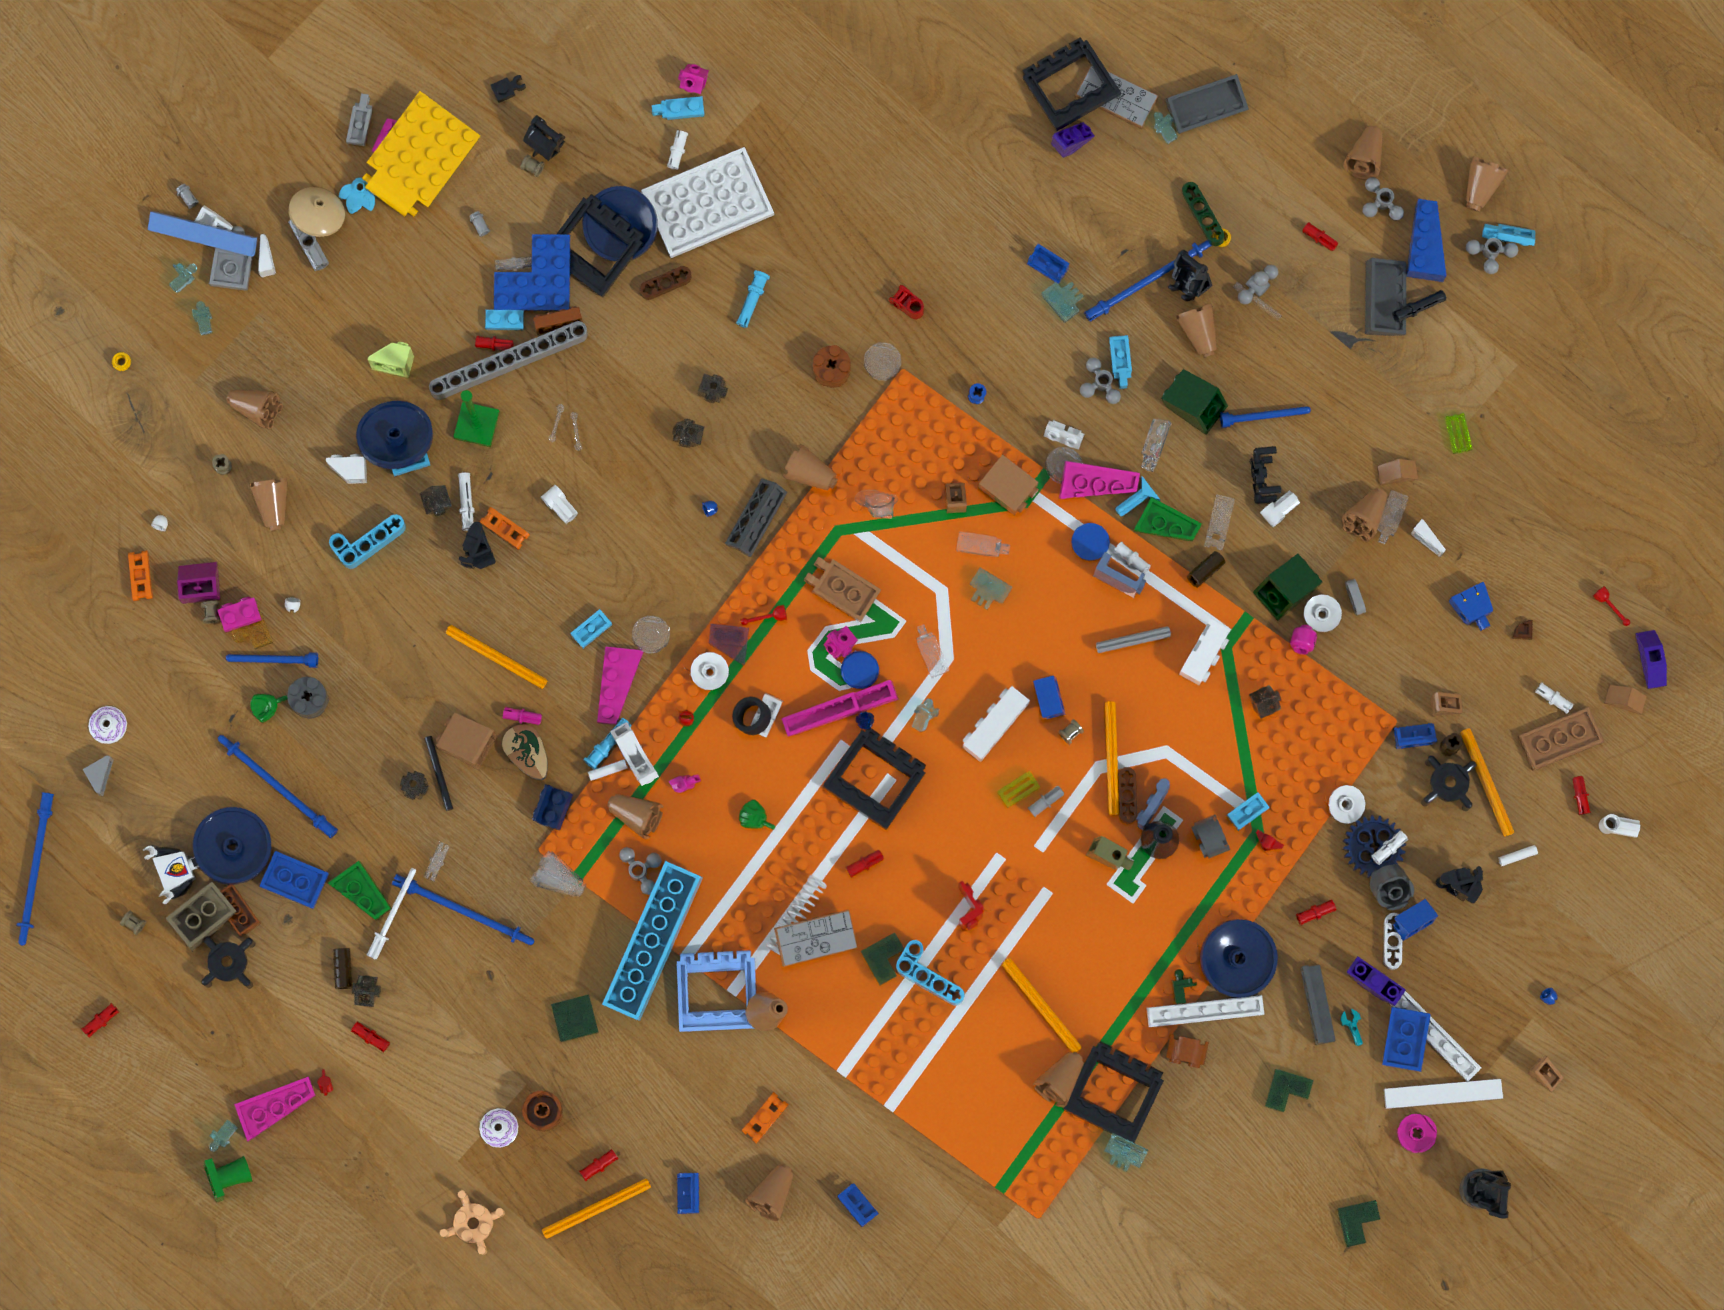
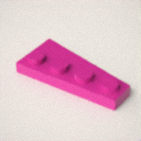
M1065 461L1059 499L1137 492L1140 473Z
M605 647L597 723L617 725L644 650Z
M310 1077L234 1104L248 1142L316 1096Z

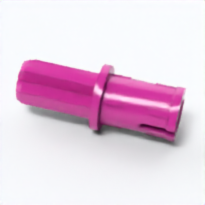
M505 707L503 711V719L519 721L520 724L526 722L540 725L542 721L541 714L528 712L525 709L519 710Z

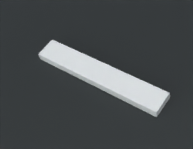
M1406 991L1395 1006L1391 1005L1396 1008L1427 1013ZM1430 1016L1426 1041L1468 1082L1481 1067Z
M1262 995L1146 1008L1149 1027L1264 1015Z
M1501 1079L1388 1088L1384 1089L1386 1109L1503 1099Z

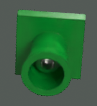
M244 1156L218 1168H215L212 1158L204 1161L203 1166L216 1203L224 1200V1188L253 1182Z

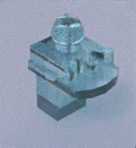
M1156 112L1154 114V127L1157 134L1160 132L1167 144L1175 141L1178 135L1171 126L1173 118L1170 114L1163 117L1161 112Z
M182 263L173 264L179 276L169 285L175 292H180L195 279L192 273L197 271L195 264H190L188 268Z
M199 301L196 304V309L198 310H192L193 318L198 322L201 335L213 333L210 322L212 315L209 307H206L204 302Z
M928 698L923 704L916 707L914 710L916 715L912 727L920 732L925 731L929 720L939 715V709L934 708L932 699Z
M227 1120L218 1132L213 1130L209 1135L214 1139L209 1145L210 1151L218 1150L220 1145L225 1147L229 1144V1138L238 1127Z

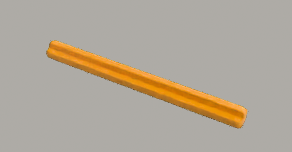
M453 625L447 628L446 634L539 688L543 689L546 686L547 679Z
M1108 701L1105 702L1109 815H1119L1115 702Z
M1470 728L1460 732L1471 760L1476 762V772L1501 831L1505 837L1510 836L1514 833L1508 815Z
M1011 958L1003 961L1002 966L1072 1053H1077L1081 1049V1045Z
M643 1179L543 1228V1235L548 1239L650 1189L651 1185L648 1179Z

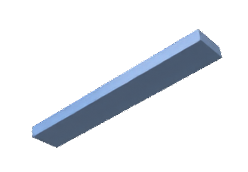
M155 211L150 212L148 230L251 257L255 256L257 237Z

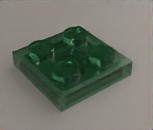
M589 994L551 1004L561 1043L599 1033Z

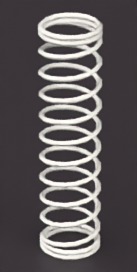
M809 875L807 880L812 886L805 884L803 885V887L807 892L799 891V894L804 899L795 898V901L800 906L796 904H791V907L795 912L787 911V914L792 919L783 917V921L787 925H789V923L785 919L790 920L794 923L798 922L789 913H793L805 920L807 919L805 916L799 913L793 906H796L811 913V911L804 907L798 900L804 901L812 906H815L801 893L807 894L819 900V898L815 896L813 893H811L805 886L815 889L820 893H823V891H821L813 884L815 883L821 888L826 889L827 885L823 881L812 875ZM770 937V940L775 945L768 942L766 946L780 955L778 944L773 941V939H777Z

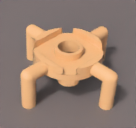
M461 1190L458 1192V1197L461 1199L463 1207L454 1216V1227L442 1229L440 1235L447 1238L457 1234L465 1242L476 1243L478 1253L486 1255L487 1248L484 1240L492 1231L493 1220L503 1217L505 1211L502 1208H498L490 1213L484 1206L470 1203L467 1193ZM471 1218H477L479 1221L476 1229H470L468 1226V1221Z

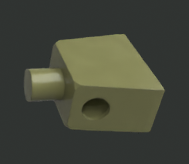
M1103 836L1094 838L1086 856L1112 869H1117L1121 866L1130 870L1134 863L1133 859L1126 856L1127 849Z

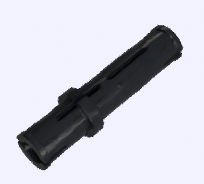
M1439 290L1414 303L1409 302L1405 307L1393 311V318L1398 323L1408 317H1415L1417 313L1446 301V295L1443 290Z

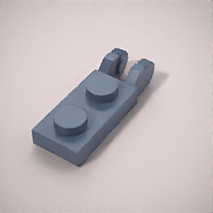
M1165 778L1159 780L1156 785L1157 792L1155 795L1151 794L1146 802L1148 804L1146 810H1141L1136 820H1138L1137 825L1140 829L1144 830L1167 795L1170 788L1169 780Z

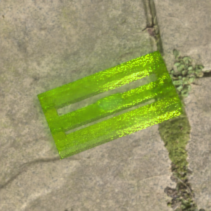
M1465 414L1446 416L1445 421L1453 454L1472 451L1473 448ZM1458 419L1461 420V425L1467 447H1464ZM1452 420H1454L1460 449H1457L1451 425Z
M1028 771L998 790L997 793L1006 804V807L1009 808L1039 789L1040 786L1032 773ZM1028 777L1030 778L1028 782L1024 783L1023 785L1013 790L1006 796L1004 795L1005 791L1017 785L1024 779ZM1032 783L1034 784L1032 788L1025 791L1024 793L1014 798L1010 802L1007 800L1010 797L1017 794L1018 792H1020L1021 790L1031 785Z

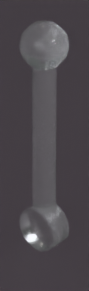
M562 404L557 406L558 413L552 434L548 438L551 442L556 440L555 434L560 416L565 410Z
M572 412L570 417L573 419L576 440L575 449L580 451L582 450V445L579 441L576 420L578 414Z

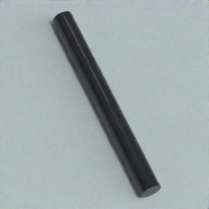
M428 736L424 739L445 809L450 811L453 809L433 738Z

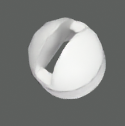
M158 515L154 518L151 526L159 531H166L168 526L167 518L163 515Z
M286 598V610L290 612V609H292L294 613L297 612L300 608L301 600L298 598Z

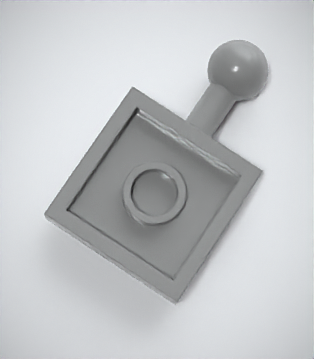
M234 226L232 229L234 232L245 234L244 229L240 226ZM215 248L209 285L247 291L253 257Z

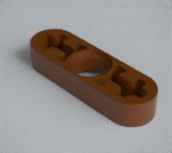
M680 266L647 280L641 284L640 294L644 299L651 300L682 287L691 281V271L686 266ZM680 272H683L684 274L687 273L686 279L683 280V278L680 277L676 279L677 283L674 284V279L672 275H674L675 278H677L680 276ZM664 278L671 281V285L667 288L660 285L661 280ZM655 282H657L660 291H657V288H654ZM648 286L650 289H652V290H651L652 293H651V294H648L647 292L644 293V291H646V290H645V287Z
M1124 767L1118 774L1119 818L1123 823L1131 824L1137 817L1136 773L1132 768ZM1126 771L1129 775H1132V777L1129 779V785L1133 784V787H1121V784H1126L1125 778H1122L1121 776L1124 775ZM1125 790L1133 793V798L1130 801H1126L1122 797V793ZM1133 803L1134 807L1130 806L1129 808L1130 813H1133L1134 816H1131L1128 820L1126 816H1123V813H1126V806L1122 807V804L1130 805Z

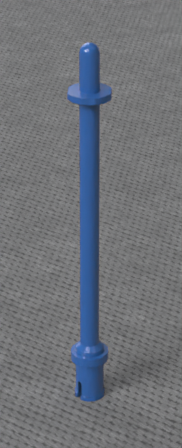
M1208 240L1200 245L1194 242L1192 244L1193 249L1188 251V255L1192 258L1196 255L1201 258L1203 256L1202 252L1212 245ZM1175 260L1107 301L1100 300L1096 306L1084 312L1088 321L1092 322V320L1102 314H1108L1110 307L1175 268L1173 264Z
M224 735L218 736V741L229 750L227 752L228 756L234 754L308 816L313 821V827L319 828L330 839L337 833L338 829L328 822L324 815H317L239 749V742L233 744Z
M42 793L40 808L37 809L40 820L22 923H16V926L21 927L18 941L21 946L26 944L29 928H34V925L30 924L47 820L53 814L51 808L54 794Z
M396 874L394 877L396 880L392 881V885L402 889L406 878ZM414 879L407 889V894L409 895L419 894L511 936L512 943L516 939L528 945H533L535 942L533 938L520 932L521 927L518 926L515 930L420 887Z

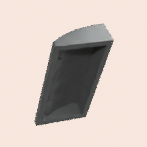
M1237 74L1165 99L1178 134L1249 110Z
M1370 258L1366 261L1365 334L1381 336L1406 335V319L1397 323L1392 315L1393 311L1406 306V262Z

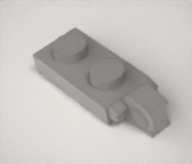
M361 93L360 103H355V106H353L346 139L347 144L366 145L372 116V105H369L370 97L368 94Z

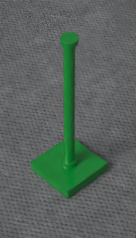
M464 390L461 393L462 405L453 438L491 447L500 410L473 404L472 393L469 390Z

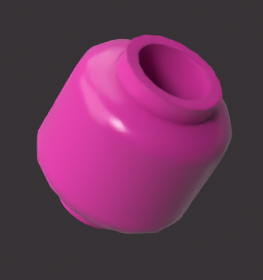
M1301 625V627L1293 630L1290 645L1296 653L1306 655L1314 650L1317 633L1312 630L1311 626Z

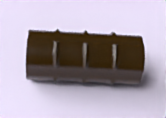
M1214 551L1187 575L1189 582L1197 588L1201 586L1226 563L1224 557L1219 552Z
M1452 733L1442 740L1440 751L1444 756L1450 757L1461 749L1463 741L1460 735Z
M350 948L333 949L335 989L352 988Z

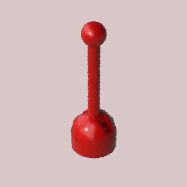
M1605 586L1600 588L1593 597L1599 602H1606L1623 621V625L1629 626L1630 620L1625 618L1609 600L1610 594Z
M777 606L771 614L750 619L742 618L741 624L745 626L749 622L771 617L778 621L787 620L785 606Z

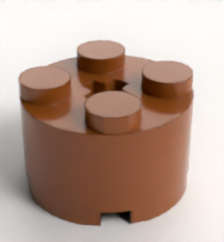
M837 345L823 347L816 353L813 358V374L820 385L837 388L848 380L851 371V361L845 350ZM828 365H835V369L828 367Z
M1170 1034L1166 1057L1170 1058L1169 1062L1181 1064V1061L1189 1062L1188 1066L1200 1068V1065L1205 1064L1209 1042L1205 1041L1203 1045L1200 1044L1201 1041L1199 1039L1180 1035L1178 1039H1175L1174 1034Z
M536 1091L526 1098L522 1114L525 1122L536 1131L545 1132L554 1129L560 1123L563 1116V1107L554 1094L548 1091ZM542 1106L544 1109H548L545 1111L546 1115L544 1116L542 1114H538V1112H540V1107Z

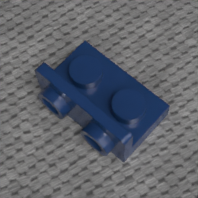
M545 784L544 789L540 793L538 805L534 809L532 820L542 826L560 831L573 794Z

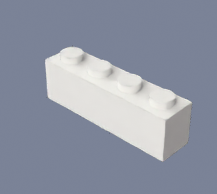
M1013 686L1009 690L1007 688L1003 690L999 696L1001 700L989 707L987 710L989 714L986 718L983 719L981 717L975 724L977 729L972 734L969 732L963 739V749L979 762L985 758L1030 702L1028 698Z

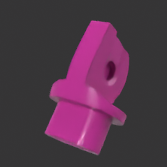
M698 774L693 776L684 775L670 780L669 783L675 792L681 793L687 789L694 788L695 784L700 782L701 779Z

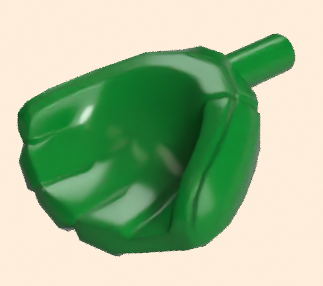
M255 694L250 701V708L253 715L263 723L275 714L278 707L277 703L286 701L288 698L287 695L275 699L273 695Z
M751 800L740 810L739 821L742 827L757 829L766 826L772 830L775 829V825L766 821V811L758 801Z

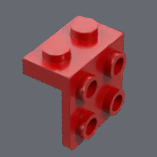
M961 881L958 888L972 911L959 919V926L962 930L967 928L969 931L976 927L979 920L982 919L984 907L979 899L975 900L973 898L974 892L971 886Z

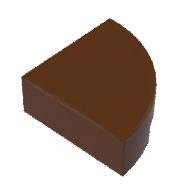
M1527 620L1519 624L1513 632L1512 639L1532 640L1533 620Z

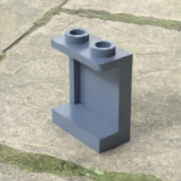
M1104 552L1095 569L1094 577L1133 598L1136 593L1140 595L1146 583V580H1144L1145 574L1141 573L1137 581L1130 579L1108 567L1112 555Z

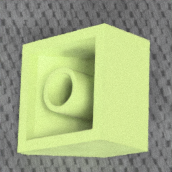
M404 342L390 343L368 357L372 370L409 378L414 360L411 347Z

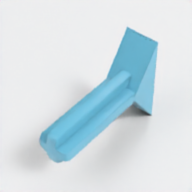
M1141 476V489L1118 505L1115 510L1122 517L1147 498L1151 499L1152 497L1160 501V498Z

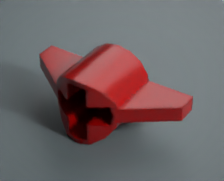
M1260 830L1256 831L1263 850L1270 851L1284 847L1282 843Z
M323 1069L322 1077L318 1079L317 1083L320 1093H324V1096H327L328 1092L333 1091L331 1079L326 1076L325 1069Z

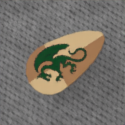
M526 724L517 725L509 729L502 740L505 754L526 775L537 780H544L547 776L548 761L538 732L532 726Z

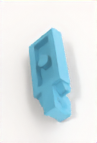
M703 96L661 101V104L652 105L653 116L662 115V118H667V120L704 117Z
M1484 224L1482 237L1497 238L1503 242H1515L1523 246H1534L1536 240L1535 230L1498 224V226Z
M1128 335L1109 337L1112 373L1114 379H1119V389H1126L1128 386L1127 378H1131L1132 373Z

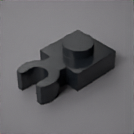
M521 75L515 76L511 82H509L508 78H505L490 85L498 103L514 97L515 90L522 91L526 88L525 83L517 85V82L522 80Z

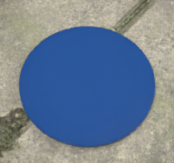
M1086 523L1074 531L1072 548L1080 558L1097 560L1103 556L1104 552L1108 551L1110 539L1102 526L1095 523Z
M856 651L846 656L843 660L841 675L849 686L856 689H864L871 686L877 680L879 665L871 654L864 651Z

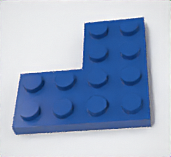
M532 234V272H494V310L559 311L561 309H570V235Z

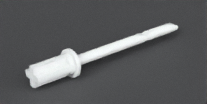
M411 868L381 932L374 933L376 936L367 956L377 959L386 940H389L385 935L416 873V869Z

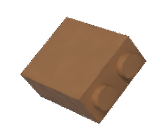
M1002 455L981 480L978 488L1015 515L1017 512L1021 513L1027 505L1025 502L1029 497L1033 498L1039 490L1037 488L1039 482Z

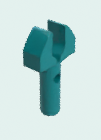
M1350 1009L1353 1016L1351 1023L1346 1018L1344 1011L1340 1022L1342 1026L1346 1025L1350 1028L1355 1045L1360 1046L1363 1044L1357 1027L1358 1020H1361L1360 1014L1354 1009Z

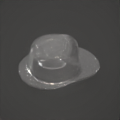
M864 490L855 495V501L867 507L871 516L891 519L893 517L894 504L898 501V497L877 490Z

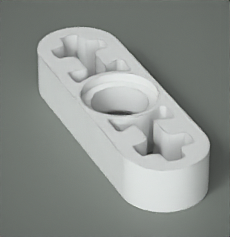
M1390 913L1384 919L1383 963L1390 970L1397 969L1402 963L1401 936L1396 932L1388 933V930H1392V924L1388 923V921L1392 917L1399 915L1397 913ZM1390 936H1395L1398 939L1397 946L1392 947L1388 944ZM1387 949L1391 951L1398 949V953H1394V959L1398 960L1394 966L1391 965V962H1388V959L1391 958V952H1387Z

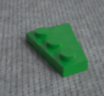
M1151 497L1133 531L1193 542L1202 523Z
M361 861L356 862L328 882L330 886L338 890L343 896L351 900L375 920L392 909Z

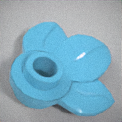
M356 178L352 184L344 185L340 190L339 198L347 199L346 207L350 214L357 212L362 206L370 211L375 206V195L365 188L368 183L362 178ZM360 183L363 184L361 191L357 189V185Z

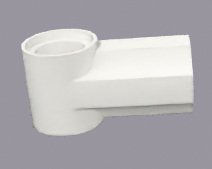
M556 485L541 496L544 503L551 510L553 509L565 524L571 522L578 514L567 501L564 493Z
M1289 490L1275 503L1272 502L1266 506L1260 513L1274 527L1300 502L1297 496Z
M1609 814L1600 820L1599 829L1605 834L1613 833L1637 838L1640 831V821ZM1606 820H1610L1613 823V828L1607 827Z

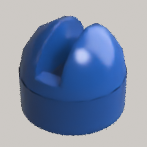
M711 500L702 503L703 511L707 517L716 514L718 511L716 502Z
M1547 988L1541 993L1540 998L1547 1005H1553L1555 1000L1558 999V995L1553 988Z

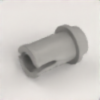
M182 184L176 189L177 196H181L189 209L193 208L199 201L189 190L190 186Z
M477 211L470 215V222L474 224L479 236L482 237L488 234L490 229H488L483 219L484 215Z

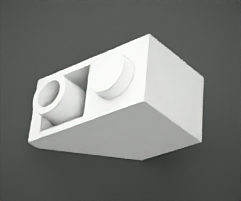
M351 454L350 457L331 455V458H326L328 466L347 484L367 483L366 459L362 455Z

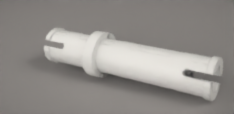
M465 472L458 474L461 503L459 513L462 516V530L468 531L472 523H474L473 513L475 510L472 507L470 473Z

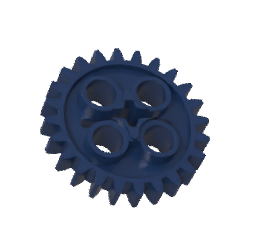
M1371 815L1369 821L1366 817H1363V823L1356 820L1357 827L1351 825L1349 828L1352 832L1345 833L1349 839L1343 840L1344 843L1348 844V846L1342 848V850L1348 851L1344 858L1351 859L1348 865L1354 863L1353 871L1358 868L1361 869L1360 875L1367 872V878H1369L1374 870L1387 865L1398 864L1396 861H1403V858L1399 855L1406 853V851L1401 849L1406 846V843L1402 844L1394 855L1391 854L1389 860H1384L1380 865L1375 864L1371 857L1374 854V849L1370 848L1373 844L1371 830L1375 831L1374 843L1375 846L1379 847L1376 851L1385 842L1379 839L1378 834L1380 832L1386 833L1388 836L1387 841H1389L1401 830H1394L1396 823L1394 822L1389 825L1388 818L1382 822L1381 816L1375 820L1374 816ZM1359 834H1367L1368 842H1362L1359 839ZM1361 853H1368L1370 861H1363Z

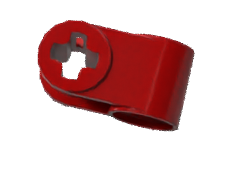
M900 285L896 294L888 299L889 302L910 318L920 319L924 314L923 301L905 286ZM916 305L920 307V310L914 312L911 310V307Z

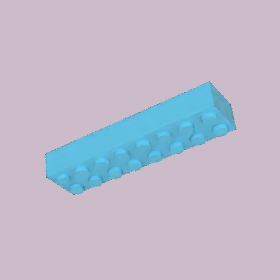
M665 861L602 1005L636 1020H641L703 877Z

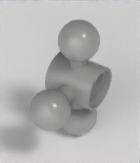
M1368 178L1365 182V187L1369 192H1375L1377 196L1374 203L1369 202L1363 206V214L1366 217H1374L1377 214V208L1382 210L1389 209L1391 219H1402L1404 210L1402 207L1392 203L1394 199L1393 191L1389 188L1380 189V182L1377 178ZM1380 196H1387L1389 201L1383 202Z
M1497 238L1488 239L1485 245H1481L1477 240H1470L1466 244V250L1469 254L1475 255L1482 251L1484 257L1488 259L1484 263V270L1488 274H1495L1498 271L1499 264L1495 261V258L1499 253H1504L1505 256L1513 258L1519 251L1515 243H1508L1502 246L1501 241ZM1488 246H1494L1497 251L1491 252Z
M1267 265L1264 271L1256 272L1246 282L1249 289L1239 292V302L1247 305L1252 301L1254 293L1258 297L1262 296L1271 286L1268 281L1278 276V268L1275 265Z
M1088 359L1086 368L1088 371L1096 374L1095 382L1092 384H1082L1080 394L1085 398H1089L1094 395L1095 389L1106 391V400L1110 404H1117L1121 399V394L1118 390L1111 387L1112 374L1109 371L1100 370L1101 362L1099 359ZM1105 377L1108 383L1101 384L1098 379Z
M629 847L623 848L619 854L620 859L625 863H629L631 878L635 881H641V891L646 895H650L655 882L646 878V869L649 867H659L662 862L661 856L658 853H651L647 856L646 862L642 863L634 860L635 852ZM637 866L643 868V873L639 876H635L632 873L633 869Z

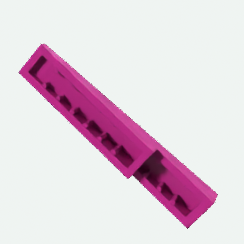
M888 680L781 719L787 736L790 737L899 700L893 681Z

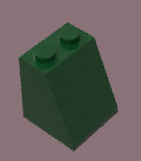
M1185 369L1176 375L1174 382L1164 391L1161 398L1169 410L1205 435L1208 434L1219 419L1220 413H1223L1228 407L1218 387Z
M1296 554L1269 574L1253 593L1278 621L1313 593L1323 582L1309 567L1307 562L1299 554Z

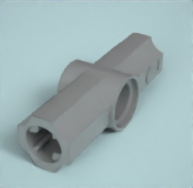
M291 220L288 221L314 271L325 268L329 262L316 237L302 232ZM313 240L310 246L304 245L305 241Z

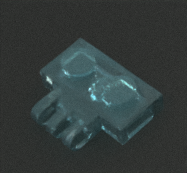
M1055 282L1041 293V296L1064 323L1079 313L1080 310L1075 304L1084 297L1082 293L1076 297L1074 296L1079 292L1077 287L1070 292L1069 289L1074 286L1073 282H1070L1064 288H1061Z
M981 567L970 582V585L977 589L971 600L975 602L978 596H980L978 605L981 606L984 600L988 601L984 606L987 610L993 600L1003 604L1012 590V586Z
M1112 1133L1104 1151L1112 1155L1109 1162L1110 1165H1113L1116 1160L1118 1161L1116 1167L1120 1169L1123 1163L1125 1164L1123 1171L1127 1172L1130 1164L1140 1168L1148 1149Z

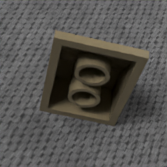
M210 882L166 917V920L190 950L193 951L204 942L205 937L213 935L237 911L215 884Z

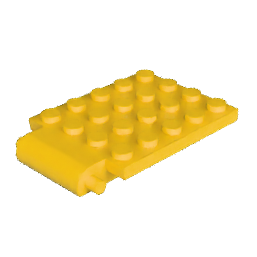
M419 91L367 161V164L374 168L376 173L373 177L367 173L363 176L362 179L368 183L365 188L405 217L409 213L415 217L418 213V210L413 207L416 201L427 208L430 206L481 135Z

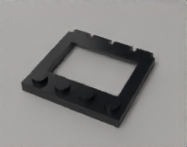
M1081 37L1069 43L1070 50L1065 45L1053 52L1054 59L1051 55H1048L1037 61L1038 68L1032 64L1022 70L1025 84L1056 131L1121 95V91L1087 40L1083 41ZM1085 56L1103 84L1096 90H1091L1084 94L1082 98L1068 103V106L1055 111L1038 83Z
M591 194L587 199L583 197L557 234L570 235L585 213H587L628 245L606 276L570 248V273L598 295L604 297L644 244L641 240L645 235L635 227L629 232L631 224L620 215L614 221L613 219L617 213L606 204L599 209L602 201Z
M868 727L865 732L861 730L824 783L823 788L887 830L924 777L925 772L923 770L926 764L917 758H914L912 763H910L911 754L900 747L894 752L893 749L896 744L884 736L878 741L877 739L880 734ZM862 747H865L910 777L889 809L842 778V775Z
M1100 1041L1097 1047H1092L1068 1104L1063 1110L1134 1144L1164 1082L1161 1079L1163 1072L1152 1066L1146 1072L1145 1069L1148 1064L1135 1058L1132 1059L1130 1064L1127 1062L1130 1056L1117 1049L1111 1055L1109 1053L1112 1047ZM1096 1062L1149 1087L1133 1122L1080 1097Z

